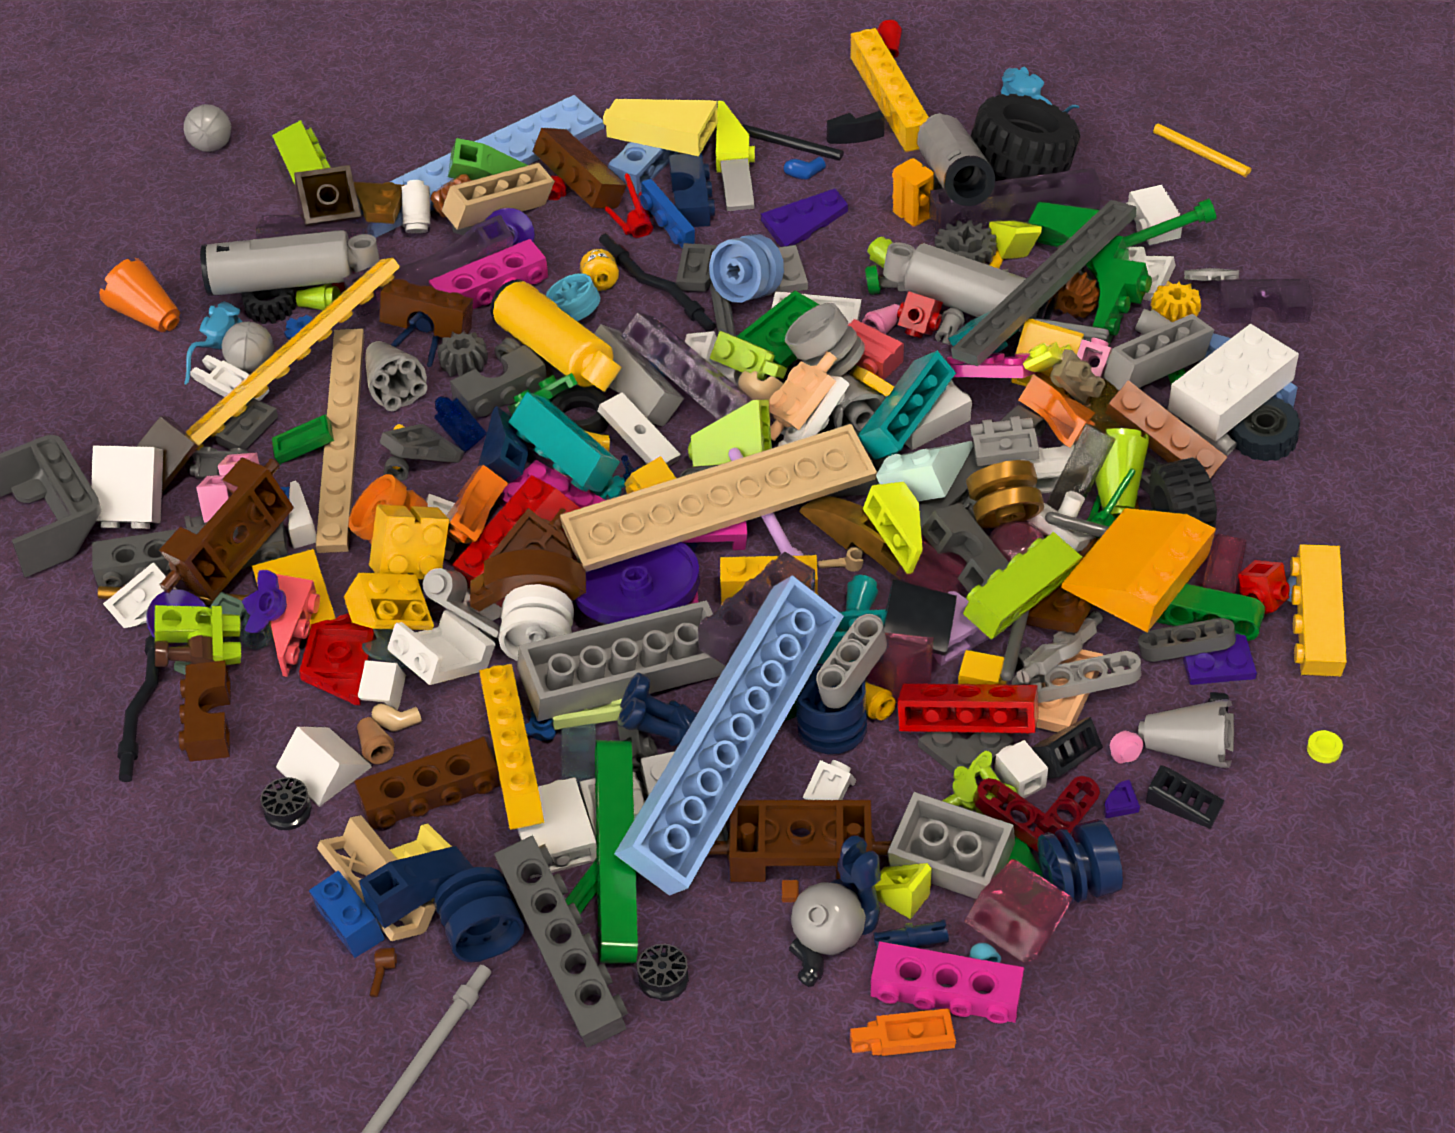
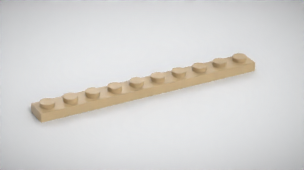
M363 329L334 330L327 409L334 441L324 445L316 537L317 553L349 551L350 528L348 527V521L352 511L365 336Z

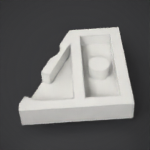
M153 562L103 604L123 628L147 623L146 613L148 606L158 594L164 592L159 583L164 580L166 575Z

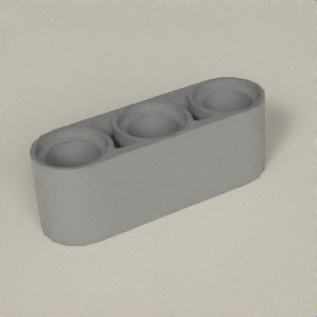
M864 614L858 617L818 671L816 681L821 700L827 707L835 709L845 706L885 652L887 640L883 622L878 616Z

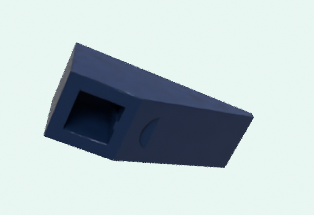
M496 406L492 412L478 466L485 465L509 484L523 475L528 450L525 441L516 435L518 430L509 423L511 416Z
M456 846L388 862L359 880L366 906L385 929L433 899L439 886L448 878L463 870L474 867Z

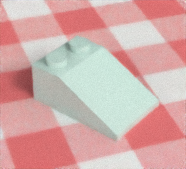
M972 441L930 449H921L902 455H891L884 460L876 477L879 484L904 481L918 502L945 497L972 450L973 443Z

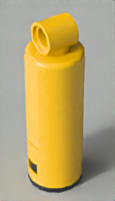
M521 279L511 280L503 284L496 291L491 301L490 312L492 319L497 325L509 332L520 343L530 347L564 375L572 373L579 386L590 387L595 385L604 392L607 390L622 369L620 365L613 361L614 356L610 345L561 310L553 300L540 293L527 281Z

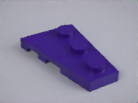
M832 189L761 213V221L780 247L793 246L801 240L805 241L811 237V233L820 227H826L848 212V204L836 189Z

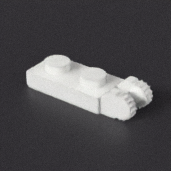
M206 355L202 361L212 371L210 374L197 367L190 372L194 380L224 397L250 375L224 360L221 362L209 355ZM269 389L263 395L254 399L261 401L269 392Z

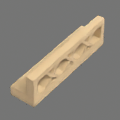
M361 815L350 817L343 836L320 840L317 847L335 872L338 870L341 872L364 903L365 900L359 884V880L362 878L356 877L351 870L367 876L388 862L397 860ZM344 848L351 858L340 855L335 850ZM431 900L399 919L405 924L400 927L391 924L384 929L378 920L377 922L390 941L408 938L426 932L436 908Z

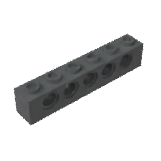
M283 521L241 569L288 556L287 536ZM204 525L184 529L197 534ZM237 528L235 529V531H234V533H233V539H234V538L237 536V534H238ZM177 529L92 542L93 573L98 587L124 586L153 562L167 576L171 572L170 566L159 549Z
M532 835L494 853L586 1047L588 1048L626 1030L623 1016L628 1014L620 995L617 994L612 997L607 987L613 981L605 964L602 963L597 966L592 956L598 951L589 932L582 935L577 926L583 920L575 904L567 905L563 897L564 894L568 893V890L560 873L553 876L548 867L554 862L546 845L538 846ZM541 875L537 882L526 883L530 876ZM547 904L556 905L555 909L549 913L540 912ZM559 935H571L570 939L567 942L561 944L555 943V940ZM576 964L586 965L585 969L579 974L569 973L570 969ZM597 994L601 996L599 1002L594 1005L584 1004L586 998L590 995Z

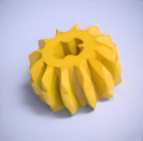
M1167 281L1165 286L1157 287L1151 298L1150 306L1163 317L1174 322L1190 314H1194L1197 317L1201 310V299L1199 291L1192 289L1191 284L1181 285L1180 281L1177 284H1172Z

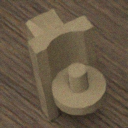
M1064 349L1062 362L1056 363L1053 366L1050 375L1051 381L1057 387L1064 388L1079 403L1085 404L1088 396L1098 398L1105 386V381L1092 373L1091 366L1087 361H1082L1072 350Z

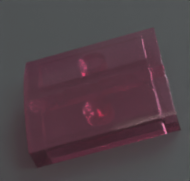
M921 533L923 550L913 573L907 574L900 565L895 575L913 585L945 593L950 591L959 593L963 584L959 581L958 577L968 563L960 555L952 552L939 554Z

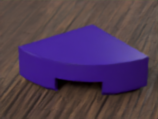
M1130 779L1118 783L1105 801L1104 813L1106 819L1139 813L1140 805Z

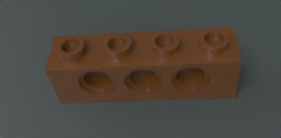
M485 737L354 781L359 802L366 820L372 829L379 827L388 828L394 825L396 821L411 816L419 817L431 809L443 805H454L463 798L477 793L486 794L493 790V788L501 786L498 767Z

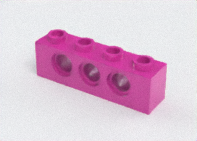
M528 239L429 280V286L434 287L436 290L448 293L457 292L465 297L473 298V309L482 305L490 304L496 291L503 284L511 280L521 279L532 285L548 278L546 257L532 240Z
M879 941L871 976V997H876L888 1004L896 1002L914 1004L915 1007L921 1010L948 1008L952 1014L959 1017L981 1016L998 1024L1006 1023L1007 1021L1016 1023L1024 967ZM909 977H910V978H915L916 980H914V981H908V980H905V978H909ZM949 984L952 985V987H943L941 985ZM983 990V991H987L988 993H987V994H980V993H978L977 991Z

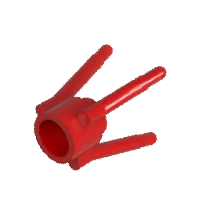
M626 173L624 177L635 209L627 215V223L610 207H605V211L622 227L625 235L632 233L633 237L637 239L651 234L654 227L650 221L648 210H645L641 202H639L642 192H639L638 199L631 177Z

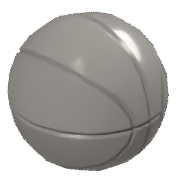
M208 104L194 107L187 114L184 120V134L187 141L194 148L203 152H213L221 149L229 141L231 122L221 108Z
M250 321L233 325L225 333L221 344L223 357L226 362L246 373L254 372L274 353V344L270 333L260 324Z

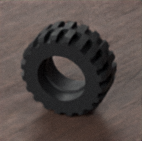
M999 94L996 97L988 98L980 105L970 136L993 168L995 175L1004 176L1011 181H1021L1029 185L1033 183L1046 185L1048 182L1050 184L1055 183L1068 174L1080 140V131L1075 120L1070 119L1068 113L1060 111L1059 107L1053 104L1050 105L1044 100H1036L1026 95L1009 94L1006 96Z

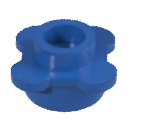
M531 711V719L529 723L525 724L527 735L539 741L553 739L557 729L554 730L552 718L537 721L534 711Z

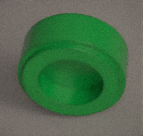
M876 265L866 266L865 273L868 292L870 295L880 294Z

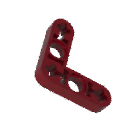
M1087 776L1075 777L1048 811L1044 813L1002 782L988 778L979 783L973 795V802L985 815L1013 824L1014 835L1038 852V837L1041 834L1050 832L1055 835V832L1059 829H1065L1072 834L1073 828L1080 824L1094 806L1100 795V788L1093 779ZM1083 790L1087 794L1084 795L1078 804L1074 799L1077 793ZM992 793L995 797L990 800L985 795ZM1006 802L1008 805L1005 810H1002L1001 807ZM1065 809L1069 811L1073 816V821L1062 820L1058 816L1057 810ZM1015 810L1022 812L1026 816L1027 822L1019 823L1015 821L1010 812ZM1035 823L1037 827H1035L1034 831H1031L1030 828Z

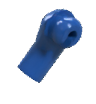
M817 157L810 162L791 159L784 164V172L787 175L804 180L811 178L826 168L825 161L821 157Z

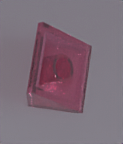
M885 632L887 640L886 650L866 679L872 685L889 690L892 693V697L895 698L897 705L903 684H931L934 638Z

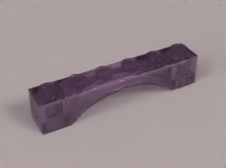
M495 216L475 224L462 237L443 250L425 259L400 266L393 273L394 279H404L408 283L429 286V280L513 246V235L502 216ZM372 267L343 278L345 291ZM378 286L373 291L374 296L368 302L362 305L358 304L353 309L358 319L380 310V293L385 286Z

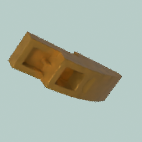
M822 496L811 500L801 507L799 511L846 550L853 545H857L864 553L872 557L899 580L907 575L864 512L863 506L836 497ZM919 557L915 568L918 566L920 560L922 559L921 557Z

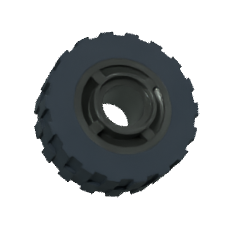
M1271 397L1230 430V438L1237 443L1236 450L1241 451V454L1244 456L1247 455L1254 460H1280L1282 457H1287L1296 448L1300 418H1298V413L1293 409L1292 405L1285 403L1282 399Z

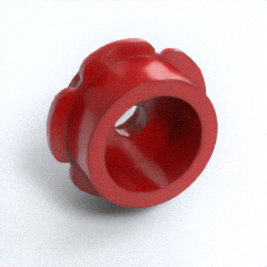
M551 176L555 182L548 200H559L561 197H565L567 193L565 191V182L558 176Z

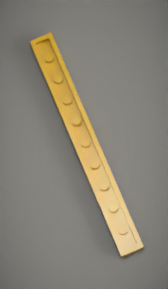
M387 258L377 262L185 431L199 446L196 450H200L204 446L202 442L209 436L214 437L217 433H220L225 428L224 423L230 417H237L247 409L246 403L253 397L258 398L269 389L267 385L274 378L280 379L290 371L289 365L296 359L299 361L311 352L310 347L316 341L321 342L330 336L333 332L331 328L338 322L343 323L353 315L352 309L358 304L362 305L368 302L374 296L373 291L378 286H385L395 277L393 273L400 268L395 259Z

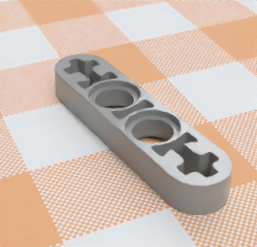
M1122 651L1059 664L1045 675H1035L1028 683H1021L1016 675L1012 680V685H1038V703L1135 683L1142 675L1141 660L1134 652ZM1124 666H1128L1129 669L1124 670ZM1089 671H1099L1102 673L1100 677L1095 679L1084 676ZM1061 677L1069 680L1068 683L1062 686L1051 683L1054 679Z

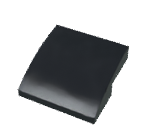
M893 579L883 625L886 640L945 656L948 650L957 596Z

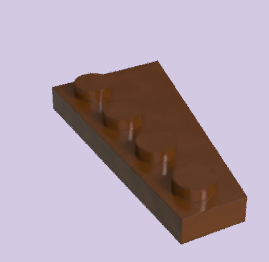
M1094 538L1079 553L1082 559L1100 538ZM1061 584L1029 610L1026 625L1078 633L1093 604L1062 589Z

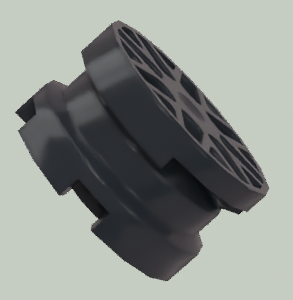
M283 777L272 781L262 791L260 801L266 822L271 827L289 831L299 828L309 819L312 805L307 787L302 781L292 777ZM279 783L281 787L276 789L275 785Z
M665 943L655 944L647 948L640 955L637 962L639 986L646 996L659 999L660 1001H669L679 997L686 990L689 978L687 958L683 951L674 945ZM651 951L654 955L650 956L648 952Z

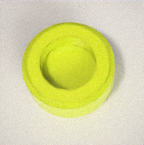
M1326 730L1314 732L1309 737L1307 752L1310 757L1320 763L1335 762L1341 756L1343 749L1340 737Z

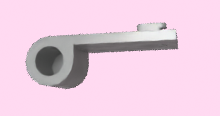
M442 568L432 569L425 575L423 590L430 599L481 628L480 631L493 642L496 640L495 637L499 638L500 625L461 603L467 592L465 576L460 572Z

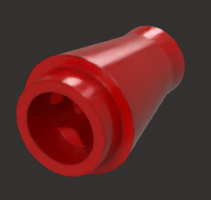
M885 20L879 24L877 31L893 58H897L902 28L894 20Z

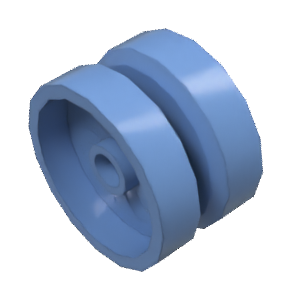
M750 234L740 238L729 239L720 243L712 252L709 263L710 278L716 291L723 298L731 302L742 303L754 298H761L773 293L781 284L784 274L783 258L775 243L761 234Z

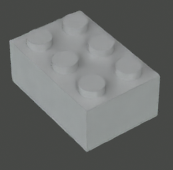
M914 792L888 850L890 866L928 863L932 868L931 884L990 904L1015 845L1014 825Z

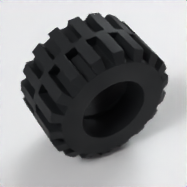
M1191 457L1154 466L1149 481L1152 511L1188 514L1215 528L1217 518L1215 493L1211 480L1200 461Z

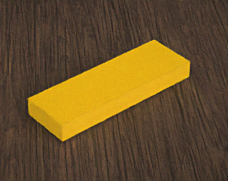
M854 365L849 373L851 374L850 376L885 396H889L894 388L888 382L857 365Z

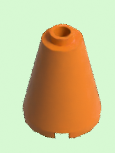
M135 258L136 261L126 259L116 265L105 278L108 284L105 291L102 288L100 289V300L107 307L159 332L171 331L176 328L180 321V311L145 263L139 258Z

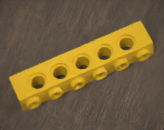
M876 28L851 33V59L905 152L919 149L917 144L919 126L927 121V113Z
M512 664L496 665L481 669L479 673L509 828L512 830L544 823L537 780Z

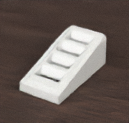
M296 481L290 482L289 501L294 506V509L289 513L288 531L293 548L296 549L316 543L317 536L299 483Z

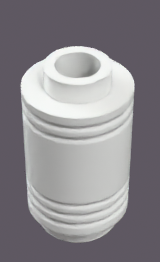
M410 180L407 181V185L402 186L403 227L407 233L411 234L428 232V227L431 226L430 187L424 185V181Z

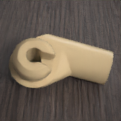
M380 703L372 709V718L381 727L391 732H396L422 722L417 707L399 712L389 705Z

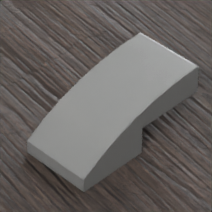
M748 158L720 161L727 211L754 209Z

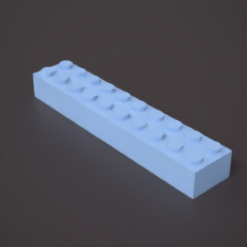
M793 575L773 586L614 855L669 896L689 888L844 617Z

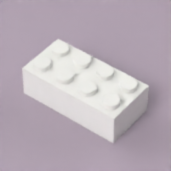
M1249 324L1172 383L1168 411L1214 441H1217L1294 380L1299 353L1254 325Z

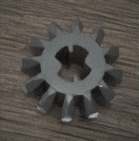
M465 330L461 334L452 332L451 338L444 337L442 344L438 346L437 353L442 371H447L450 377L457 373L461 376L474 369L483 371L484 364H487L488 352L486 343L483 338L477 337L476 332L466 334Z

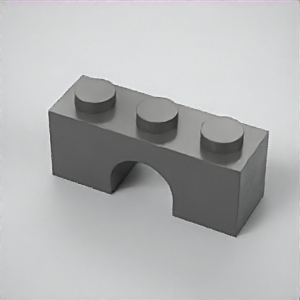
M524 345L501 356L504 372L502 376L487 378L482 376L477 369H474L450 381L453 401L470 421L480 416H487L496 406L501 407L515 402L513 397L527 389L530 392L540 389L538 383L547 378L546 368L542 360L530 347Z
M961 503L934 510L921 529V533L938 554L952 552L965 559L968 564L958 579L969 593L977 585L983 587L997 569L1003 571L1009 564L1007 559Z

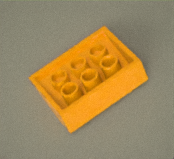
M1125 508L1064 580L1061 588L1148 633L1208 557L1216 528L1188 514Z

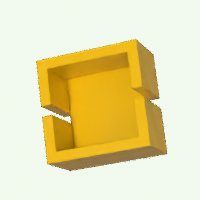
M377 505L369 566L375 573H409V575H417L418 579H424L425 575L432 569L443 568L449 518L438 507L411 506L409 511L405 506Z

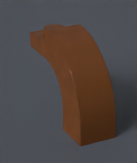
M522 549L501 553L485 560L484 573L470 581V607L481 612L504 598L513 589L535 584L554 587L565 593L573 601L586 593V569L570 557L547 550Z

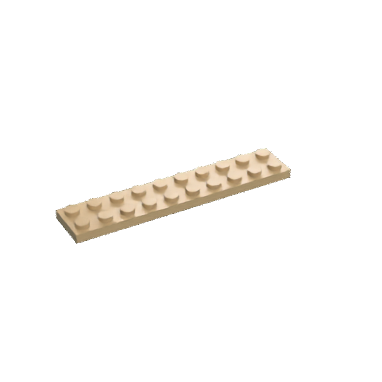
M852 424L561 514L560 520L578 563L588 572L875 480L877 471Z

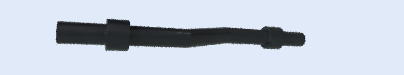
M606 233L600 236L599 242L613 255L616 263H621L639 283L668 292L684 308V313L692 321L696 320L706 332H711L716 328V324L704 313L705 309L697 301H692L674 282L645 273L629 257L630 253L623 245L617 244Z
M150 632L145 640L144 651L147 655L145 681L125 710L122 741L118 744L117 756L120 759L119 780L122 782L132 781L134 760H137L139 744L136 742L138 715L154 692L159 680L160 667H155V638Z

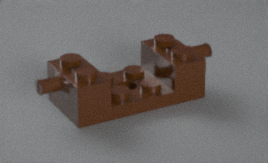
M241 457L222 479L232 495L197 534L179 527L159 549L168 561L171 570L164 580L159 583V586L165 592L170 593L177 583L182 580L188 589L214 601L289 515L294 506L273 477L275 472L280 469L279 464L275 460L269 459L265 466ZM237 528L238 534H237V536L233 539V533H234L235 529Z
M738 800L730 814V834L727 841H715L707 855H727L730 862L731 882H766V866H836V879H841L837 869V862L840 858L841 847L849 837L859 836L863 838L867 843L866 852L874 851L877 855H888L892 841H875L872 833L871 800ZM804 828L810 834L805 837H796L792 832L795 829Z

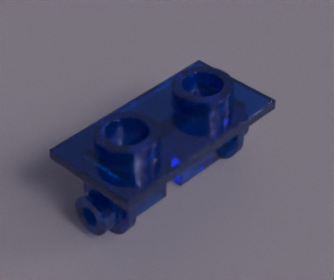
M440 396L435 400V410L438 413L434 418L464 453L486 436L487 432L457 397L453 401L444 396Z

